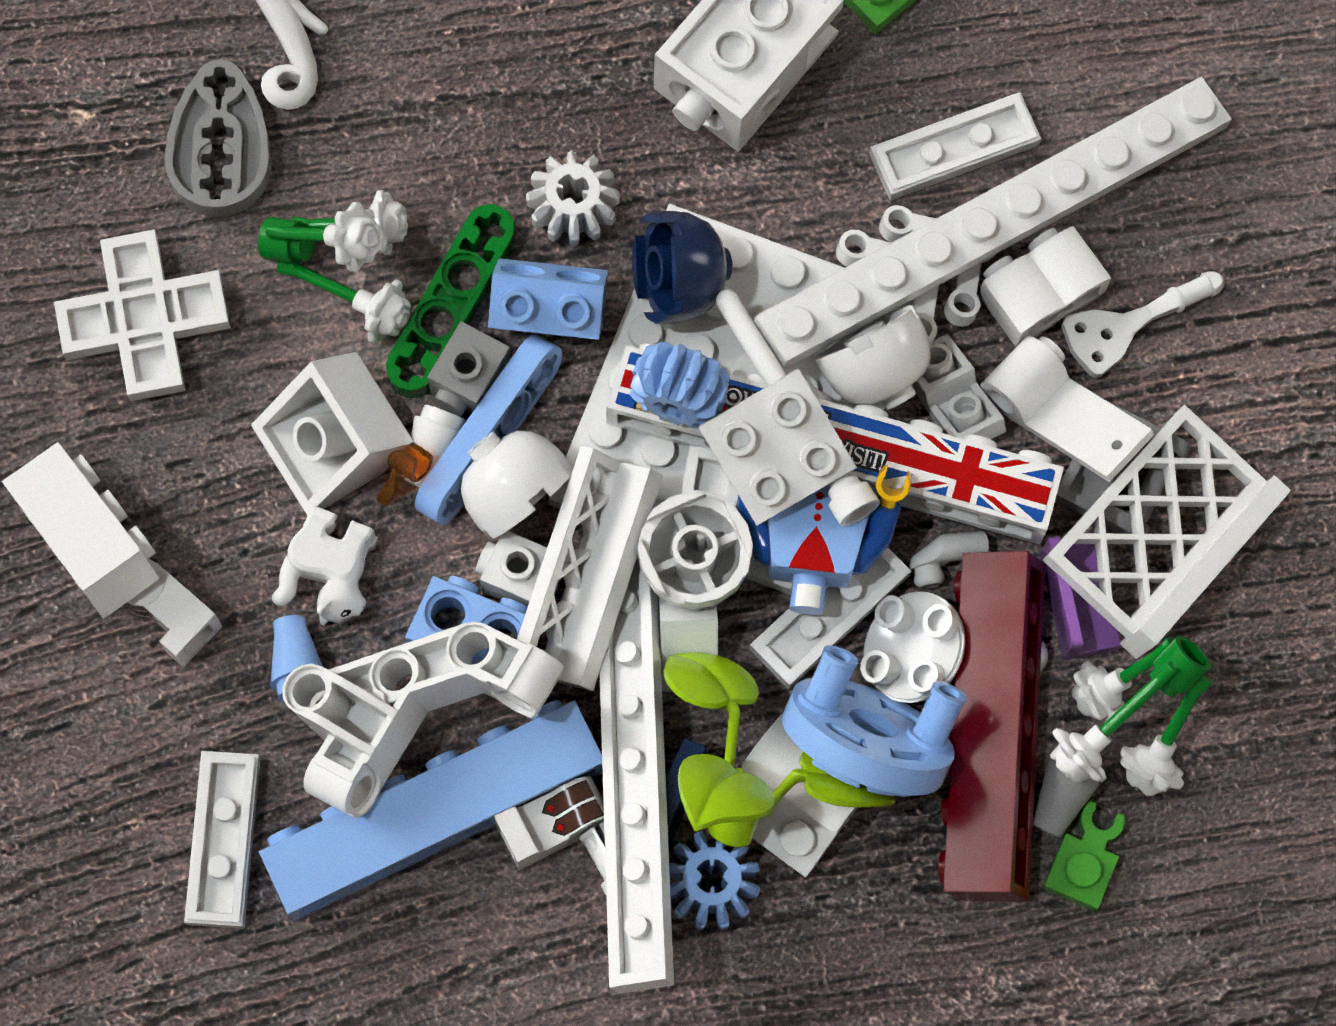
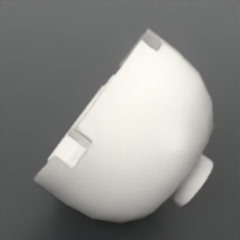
M912 305L898 308L877 318L876 324L862 331L859 329L855 333L844 336L817 355L818 359H815L825 379L838 395L848 402L858 405H871L882 401L886 409H891L916 394L912 384L926 372L930 361V341L925 327Z
M493 431L468 451V455L473 459V462L462 477L461 493L465 508L474 523L483 531L488 539L489 537L492 539L496 538L536 509L533 505L546 493L551 497L571 476L574 467L564 454L542 435L532 431H514L499 438Z
M693 491L671 496L653 508L641 529L637 554L642 575L657 596L676 607L698 610L716 606L738 590L749 572L753 544L748 524L733 505L725 500L723 503L716 498L707 497L706 493Z

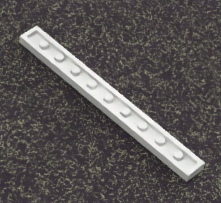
M1201 76L755 316L754 323L782 368L785 369L1227 128L1232 118Z

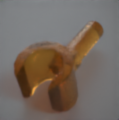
M414 442L408 444L405 451L397 449L390 453L387 463L393 469L379 492L377 501L382 505H388L406 478L414 483L420 481L431 468L433 463L432 454Z

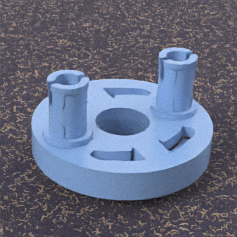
M832 645L825 646L813 678L802 680L794 686L783 711L782 724L791 740L808 756L813 758L812 764L815 767L856 788H859L860 784L866 786V790L869 792L901 797L926 795L937 791L942 786L954 760V748L948 737L962 706L965 705L967 700L965 693L948 683L934 682L922 712H919L906 703L890 699L877 689L849 681L854 669L858 665L857 657L843 648Z

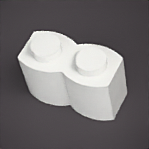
M1074 226L1059 233L1055 228L1043 232L1029 244L1028 248L1031 252L1015 260L1011 256H1005L993 263L983 274L986 279L982 283L978 296L1015 347L1026 336L1035 338L1068 314H1073L1105 293L1109 285L1110 275Z

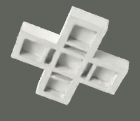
M155 229L100 240L109 291L54 302L62 352L65 359L72 360L119 350L127 396L130 402L185 391L176 339L231 328L219 270L165 280Z

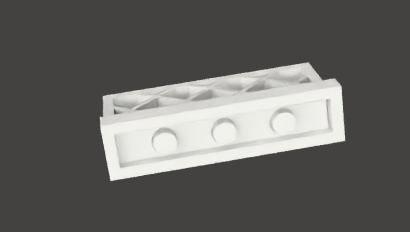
M1183 405L1045 556L1043 561L1125 637L1119 644L1137 659L1159 643L1291 490L1275 475L1266 481L1186 405ZM1180 425L1197 440L1199 458H1174L1172 434ZM1161 448L1162 458L1152 457ZM1142 468L1163 469L1166 496L1140 495L1138 472ZM1175 469H1200L1203 496H1178ZM1213 469L1229 470L1245 487L1236 497L1215 496ZM1127 485L1128 495H1118ZM1107 506H1129L1132 534L1106 533L1104 510ZM1142 506L1167 507L1170 534H1144ZM1179 507H1204L1207 530L1203 534H1182ZM1217 507H1226L1218 516ZM1093 523L1094 533H1084ZM1073 544H1095L1098 572H1081L1064 554ZM1107 544H1133L1136 572H1110ZM1145 545H1171L1173 569L1169 573H1148ZM1183 545H1193L1184 555ZM1111 583H1137L1139 607L1130 617L1113 602ZM1149 583H1159L1150 594Z

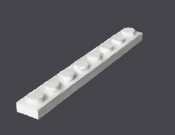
M638 556L599 672L609 987L618 994L674 985L658 596L642 575Z

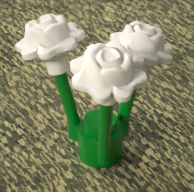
M377 190L369 209H364L360 202H352L346 211H338L335 218L308 219L293 216L290 220L268 217L261 225L258 236L260 256L264 260L276 261L278 274L295 276L351 302L353 309L365 314L366 323L364 329L368 331V342L374 344L379 339H385L388 335L398 336L401 328L406 326L410 319L409 310L412 306L410 301L405 299V293L402 292V282L397 279L392 283H386L383 289L375 294L364 289H360L357 292L300 265L302 260L307 261L311 258L316 241H324L327 246L335 247L337 264L346 265L347 269L351 272L359 271L364 263L373 262L377 253L391 255L392 244L404 241V237L407 235L408 223L406 208L401 203L393 201L389 192Z
M1177 636L1174 640L1167 637L1152 653L1125 670L1117 668L1113 672L1107 673L1103 666L1099 665L1096 667L1090 661L1081 664V670L1074 673L1073 676L1076 685L1072 689V697L1077 701V709L1085 716H1090L1092 719L1100 721L1105 719L1106 722L1101 727L1095 724L1085 735L1076 732L1068 733L1059 728L1054 729L1052 733L1059 742V745L1052 751L1050 757L1056 761V767L1067 778L1077 784L1089 778L1096 782H1103L1106 779V774L1103 768L1100 767L1102 765L1100 752L1112 741L1109 736L1159 689L1170 697H1175L1179 692L1186 693L1164 734L1157 735L1151 746H1144L1142 744L1137 745L1135 748L1124 746L1120 751L1122 756L1120 763L1126 768L1128 783L1132 787H1138L1146 796L1165 792L1169 788L1182 789L1184 785L1182 779L1183 771L1175 765L1171 758L1177 747L1174 741L1196 701L1212 684L1211 680L1205 676L1212 668L1208 657L1191 640L1183 636ZM1154 667L1149 674L1151 680L1124 704L1122 692L1131 687L1133 679Z

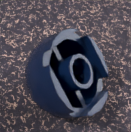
M655 211L644 215L640 223H649L646 235L635 236L632 270L637 298H648L650 307L653 312H643L646 318L655 324L679 323L695 319L711 310L716 303L717 295L724 290L725 282L730 279L732 274L731 254L727 248H724L717 232L709 222L688 212Z

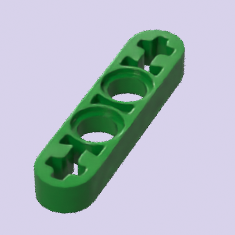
M487 204L474 209L470 213L390 352L386 362L388 382L392 389L400 396L420 398L429 393L430 389L427 378L460 321L468 325L471 322L492 284V273L498 259H506L515 241L514 221L510 213L503 207ZM493 222L499 223L500 234L503 237L492 236L483 249V259L476 253L482 240L481 230L478 227L488 228ZM468 247L471 251L464 250V248ZM461 265L472 266L480 274L479 282L470 290L462 291L455 289L448 281L449 275L454 268ZM436 311L449 314L454 321L452 330L442 337L428 335L422 328L423 321L428 314ZM413 339H416L427 349L420 362L421 371L424 376L421 378L413 375L409 382L403 381L402 370L399 366L401 363L410 366L414 362L419 350L418 345L411 342ZM429 350L439 353L437 356H434Z

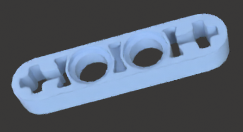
M537 334L525 339L423 481L415 499V508L418 512L440 525L449 523L458 514L464 505L461 493L462 477L473 462V459L468 455V451L493 431L499 438L517 431L556 375L562 360V349Z

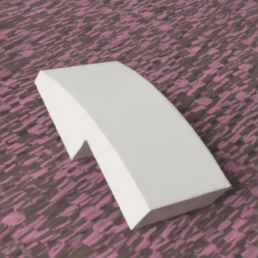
M948 334L935 339L930 347V361L926 372L912 384L934 423L943 429L942 433L962 439L966 435H978L993 439L1005 433L1004 417L978 385L974 367Z

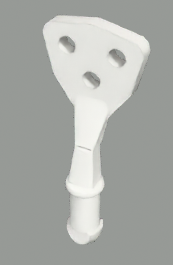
M1207 271L1201 273L1200 277L1179 287H1170L1165 294L1144 307L1123 314L1096 309L1068 314L1063 319L1061 328L1074 358L1089 376L1099 378L1123 358L1135 333L1152 320L1174 312L1181 313L1189 305L1209 296L1215 297L1223 289L1225 281L1220 273ZM1075 326L1082 327L1084 333L1076 332ZM1101 333H1108L1111 339H1104ZM1092 355L1099 356L1101 362L1093 361Z

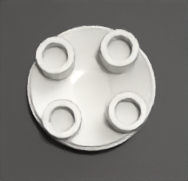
M911 592L899 597L889 595L883 598L875 608V618L866 635L864 657L860 666L862 676L866 681L872 683L877 690L883 692L894 701L916 703L927 700L932 683L944 682L949 684L961 665L965 650V633L959 614L948 601L929 592Z

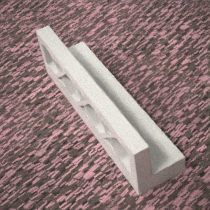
M586 446L580 447L517 640L537 646L540 635L546 631L548 643L545 652L557 659L565 668L557 682L594 691L638 556L637 548L641 529L653 509L664 475L651 468L621 463L595 448ZM597 466L604 470L597 493L592 496L590 482ZM581 523L583 536L579 547L574 550L572 537L576 526ZM564 577L566 588L562 600L556 604L554 592L558 580Z

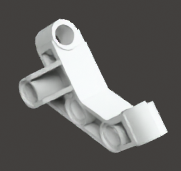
M479 622L464 623L329 670L315 664L301 665L286 677L282 687V697L285 704L324 740V743L306 770L304 789L310 795L351 817H362L375 803L382 787L429 711L485 693L512 710L528 718L535 719L565 668L557 659L536 646L518 641ZM489 648L487 656L481 662L471 665L472 659L477 652ZM412 674L410 682L404 688L395 690L401 678Z

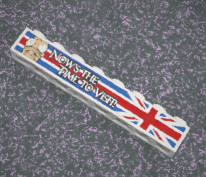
M640 344L639 348L625 345L606 406V423L685 446L694 445L710 448L699 428H692L686 424L677 426L672 421L660 420L658 415L644 411L641 404L635 402L630 396L632 389L630 386L634 376L632 372L639 357H642L646 346L652 344ZM729 374L727 399L722 412L767 387L759 374H749L747 378ZM812 390L857 467L848 472L849 475H857L861 482L867 481L871 488H875L877 497L881 496L876 489V480L883 466L888 465L884 482L892 489L901 488L904 485L907 471H910L912 475L910 491L905 498L897 501L901 506L1040 545L1048 530L1064 469L1063 466L1052 464V459L1049 456L1032 450H1021L1019 454L998 449L996 442L983 436L966 435L962 439L942 433L943 429L940 426L929 421L911 420L910 424L888 418V413L878 407L865 404L856 405L855 408L833 403L834 399L824 392Z

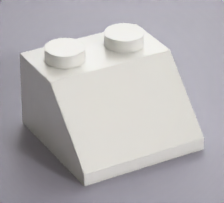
M357 352L311 361L251 424L307 516L313 506L324 509L383 474L414 443Z

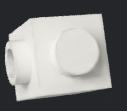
M509 531L500 535L497 544L488 541L479 557L475 570L476 573L482 575L480 578L482 593L497 600H501L502 597L510 598L528 607L547 547ZM562 578L558 580V583H557V586H556V589H555V592H554V596H555L556 591H557V589H558V587H559V585H560V583H561V581H562Z

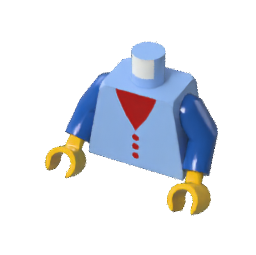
M888 465L883 466L876 480V489L881 496L877 497L880 501L879 506L864 519L846 527L840 526L828 506L831 501L828 496V491L831 489L829 485L824 486L759 525L755 524L738 495V512L748 524L753 544L752 554L755 560L768 565L769 578L792 582L789 606L791 611L810 615L822 614L824 612L826 586L846 588L849 586L852 575H861L870 570L891 544L901 510V505L897 501L905 498L910 491L912 483L910 471H907L904 485L901 488L892 489L884 482Z

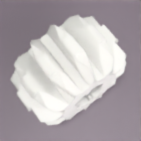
M571 150L567 153V164L561 165L557 159L549 156L546 160L548 173L533 172L531 185L535 189L526 194V202L528 207L535 209L532 214V223L536 228L549 225L547 231L548 239L552 242L559 239L563 232L568 233L569 243L575 247L580 241L579 233L585 232L589 238L597 241L600 238L599 224L613 225L615 222V212L611 208L620 203V192L617 189L611 188L614 183V174L611 169L597 172L598 158L594 155L586 159L583 165L579 164L576 152ZM571 194L574 199L582 198V202L576 204L571 198L564 200V195Z

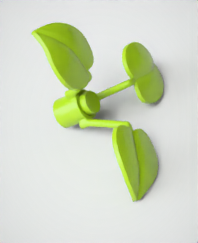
M684 652L668 656L663 670L664 678L670 689L678 697L702 708L719 709L724 707L728 713L725 758L722 759L710 754H696L685 758L679 768V793L694 831L697 832L708 828L711 836L717 841L732 847H745L751 843L760 818L765 816L771 817L777 803L795 784L804 782L805 790L810 796L824 803L836 806L883 807L894 805L896 800L894 796L869 792L866 790V786L860 784L859 788H856L818 769L812 764L813 758L804 751L799 759L802 769L792 770L772 793L769 786L763 780L752 774L745 773L743 768H735L740 718L738 704H754L759 696L758 686L753 677L737 663L715 654Z

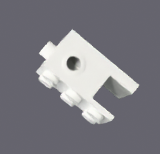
M701 0L655 53L654 89L676 105L672 112L676 119L692 131H697L703 125L739 152L838 36V30L830 25V22L842 10L844 0Z

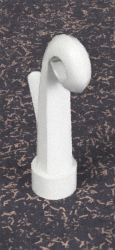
M255 0L277 35L291 65H278L267 70L262 77V92L268 102L277 108L286 110L297 109L305 105L315 94L318 82L317 64L303 25L322 36L328 32V26L311 13L300 0ZM287 79L298 84V86L294 90L285 91L279 87L277 82Z

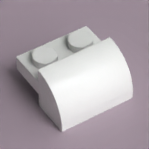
M782 714L766 731L741 765L745 773L752 774L763 780L769 786L772 793L792 770L802 769L799 759L803 751L786 733L782 724ZM804 782L797 783L777 803L771 817L765 816L760 818L753 839L801 875L807 877L858 807H842L824 803L807 793Z

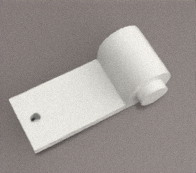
M1026 336L980 384L981 389L997 410L1006 417L1110 482L1154 436L1152 429L1070 379L1062 363L1065 360V355L1052 340L1041 336L1039 339Z

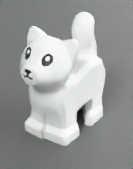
M313 506L303 528L290 542L287 556L283 561L279 574V587L272 594V601L277 606L288 604L296 594L299 577L326 583L320 590L317 599V613L319 614L320 624L325 626L329 621L340 624L351 617H360L364 612L366 599L359 590L358 581L364 571L365 558L369 551L375 549L378 537L375 536L372 528L355 521L350 522L344 538L336 539L331 537L329 534L333 532L336 526L334 522L338 516L335 513Z

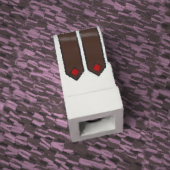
M147 559L160 579L125 604L134 614L141 617H151L167 632L159 642L165 651L184 668L223 626L216 614L158 563Z
M584 776L570 781L518 808L514 806L495 815L494 819L496 827L520 871L579 841V837L593 827L595 829L599 828V824L604 822V800L592 777Z

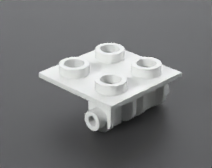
M799 368L698 426L756 525L761 524L857 468Z

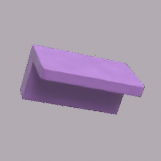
M1060 536L1048 537L1040 552L1041 562L1046 565L1045 580L1063 661L1118 651L1121 648L1118 630L1043 561L1045 556L1061 540ZM1073 544L1064 554L1081 572H1098L1095 544Z

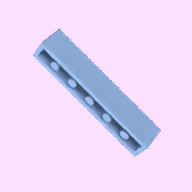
M560 700L549 702L542 706L535 719L530 718V722L512 731L508 725L492 729L477 739L480 746L461 755H458L456 750L444 752L425 764L428 771L409 780H406L404 775L388 779L371 809L362 817H351L331 806L320 814L323 821L301 831L299 825H293L270 836L267 839L270 846L258 852L290 919L295 922L496 825L494 816L514 806L518 808L575 779L584 776L594 778L602 774V754L575 700L562 706Z

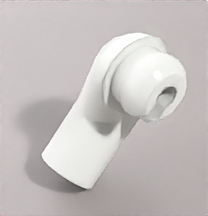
M983 531L941 534L912 556L909 569L911 573H914V584L922 590L939 587L945 580L941 567L951 561H961L963 553L989 552V540L986 533Z

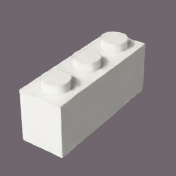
M57 442L8 476L2 483L104 619L160 579L147 560L156 552L136 525L128 531L121 525L120 522L128 516L112 493L106 490L101 495H98L93 487L101 481L85 458L80 454L71 460Z

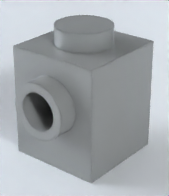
M460 321L427 377L430 394L435 396L433 401L443 410L462 417L464 412L471 415L510 361V347Z

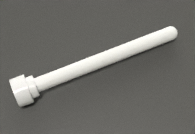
M732 290L721 291L716 297L717 307L765 384L768 386L787 375L737 294ZM847 473L828 484L831 488L828 491V496L831 499L828 506L842 527L852 525L864 519L880 504L867 481L861 482L857 475L850 476Z

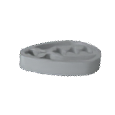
M222 59L212 60L203 65L185 88L172 117L167 134L164 158L169 182L178 199L191 210L207 216H230L252 206L266 190L272 169L270 141L263 112L255 92L238 66L231 61ZM224 77L228 79L229 86L231 87L225 89L224 96L221 99V109H219L217 98L210 87H215L218 83V78ZM216 128H225L227 136L231 138L224 139L223 151L226 161L232 164L223 166L222 177L226 188L229 189L222 190L220 199H211L209 190L206 189L213 187L214 177L210 166L205 163L214 161L215 151L209 138L215 136Z

